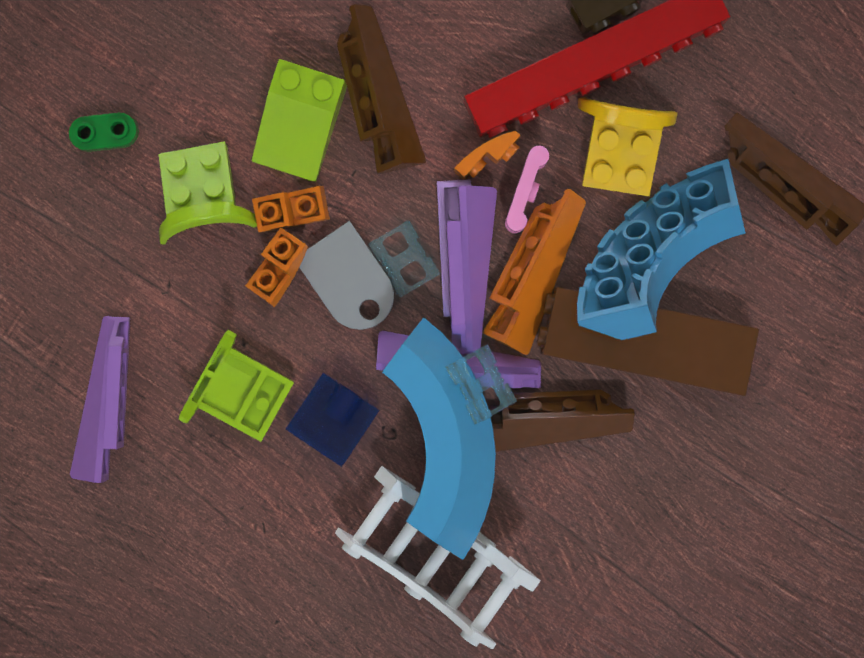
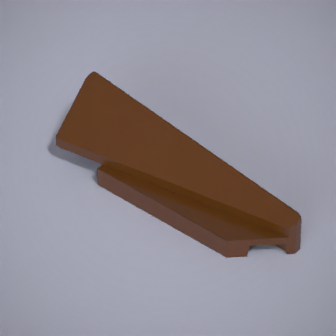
M353 4L349 8L352 19L348 31L340 34L337 47L360 141L373 140L377 174L426 163V158L375 12L371 6Z
M739 113L733 115L725 125V131H729L731 146L728 152L729 164L806 230L816 223L836 246L859 226L864 218V203Z
M603 390L500 394V407L488 406L494 431L495 452L628 433L633 430L635 417L634 409L620 408L611 402V395Z

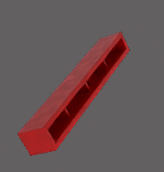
M669 0L464 96L463 102L480 138L488 135L490 139L506 133L508 131L507 125L518 120L521 125L526 124L539 117L537 111L550 106L551 110H555L570 102L569 96L581 92L582 96L588 95L601 88L599 82L610 77L613 82L630 75L632 73L630 68L642 63L643 67H648L662 59L661 54L670 49L677 53L693 45L692 39L702 34L707 39L724 30L722 25L727 22L730 15L723 0Z

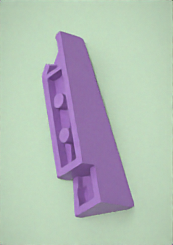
M459 186V221L446 222L452 344L460 354L478 353L481 347L497 190L494 187Z
M105 316L102 319L70 476L73 479L93 483H102L109 480L110 449L124 447L130 333L129 317Z
M387 331L379 332L376 370L385 369L408 338V335ZM482 349L478 353L461 354L470 366L480 387L541 388V362L539 360Z

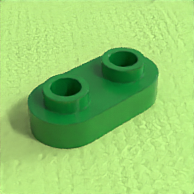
M120 112L79 117L73 121L69 128V138L72 144L86 152L126 148L134 144L139 135V127L136 121L129 115ZM117 124H123L125 127L121 135H115L114 128ZM89 127L91 130L90 136L87 139H82V129Z

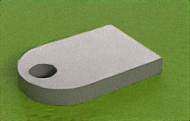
M350 221L307 249L299 268L332 316L339 323L348 328L364 330L375 327L385 320L394 302L392 283ZM366 300H374L380 308L378 316L372 320L363 318L360 313V307Z

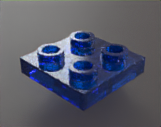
M323 372L285 430L342 467L380 409Z

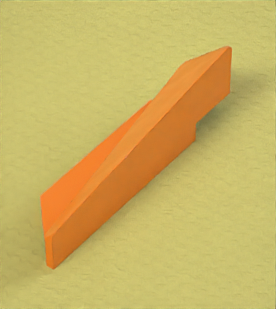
M567 189L564 191L562 199L551 205L544 202L534 208L489 297L500 305L482 333L524 355H528L544 315L543 310L547 293L552 294L586 201L574 191Z

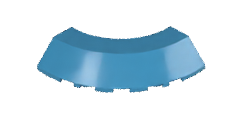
M728 159L686 173V179L671 187L667 183L659 187L660 191L647 202L640 200L624 214L625 220L614 231L610 229L604 235L597 246L598 253L592 264L588 263L585 268L586 278L583 287L579 288L577 301V321L579 326L620 340L656 333V317L659 302L666 287L676 273L687 262L707 248L726 239L746 233Z
M423 318L382 372L401 389L417 414L425 440L426 470L424 482L416 504L407 517L406 522L463 560L482 527L492 496L496 456L494 431L487 403L470 366L445 335Z

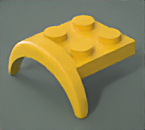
M585 97L579 98L578 108L594 116L582 186L650 196L663 127L672 126L676 123L677 112L639 109L604 103Z

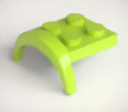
M225 141L159 154L166 219L159 228L160 244L165 245L167 240L173 235L201 225L239 223L253 228L257 227L255 214L245 208L236 206L228 147Z
M227 330L179 415V420L183 423H188L199 408L262 442L294 381L232 348L237 334Z

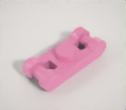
M543 146L533 147L527 156L505 220L506 229L511 233H520L527 224L526 215L523 213L527 201L534 203L540 186L539 183L534 182L537 171L542 169L549 160V152Z

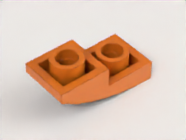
M512 131L487 141L468 154L454 168V173L462 180H465L468 175L475 178L486 166L487 163L483 160L486 156L495 164L501 159L508 162L520 148L516 144L520 134Z
M316 186L289 193L281 192L252 199L258 232L330 220L324 186Z
M280 227L261 253L265 259L245 287L275 307L295 277L308 246Z

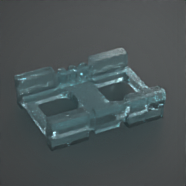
M408 220L368 244L379 262L383 261L381 264L385 267V271L388 272V276L392 277L390 281L400 298L441 275L432 258L426 257L424 249L417 242L419 236ZM401 232L407 240L409 247L397 256L391 257L385 249L383 241L391 235ZM418 261L424 269L426 277L413 286H408L402 278L400 271L410 263Z
M488 344L445 366L454 384L460 383V390L465 399L469 401V404L465 406L474 424L490 418L497 412L517 402L509 384H503L504 378H500L501 373L497 372L499 368L494 366L497 361ZM474 356L478 358L484 369V374L477 379H473L465 366V362ZM490 387L494 389L500 400V405L491 411L487 409L481 397V393Z

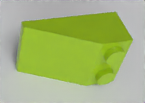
M279 59L268 91L252 162L316 183L347 89L345 80Z

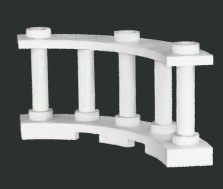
M381 466L374 477L384 486L381 490L383 495L354 536L338 527L335 534L344 542L342 549L356 559H359L362 555L406 584L404 590L418 600H421L422 597L425 598L463 630L460 635L470 644L477 647L479 643H482L493 649L497 643L484 632L485 628L513 588L518 589L522 585L533 592L541 580L510 556L508 558L496 548L497 545L479 532L472 545V548L477 551L474 554L476 559L449 598L445 600L428 587L427 584L450 553L448 550L438 545L415 577L395 563L418 531L409 523L405 524L384 555L367 545L366 541L394 502L398 503L400 499H403L412 506H415L420 495L415 490V486ZM492 565H495L503 572L500 576L502 581L472 622L458 610V607L486 567L491 568Z

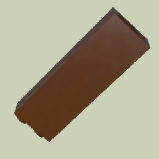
M556 287L553 294L547 293L543 313L549 314L547 326L540 327L536 345L537 347H542V355L746 396L759 333L758 328L658 308L656 333L620 340L579 326L577 321L578 291Z

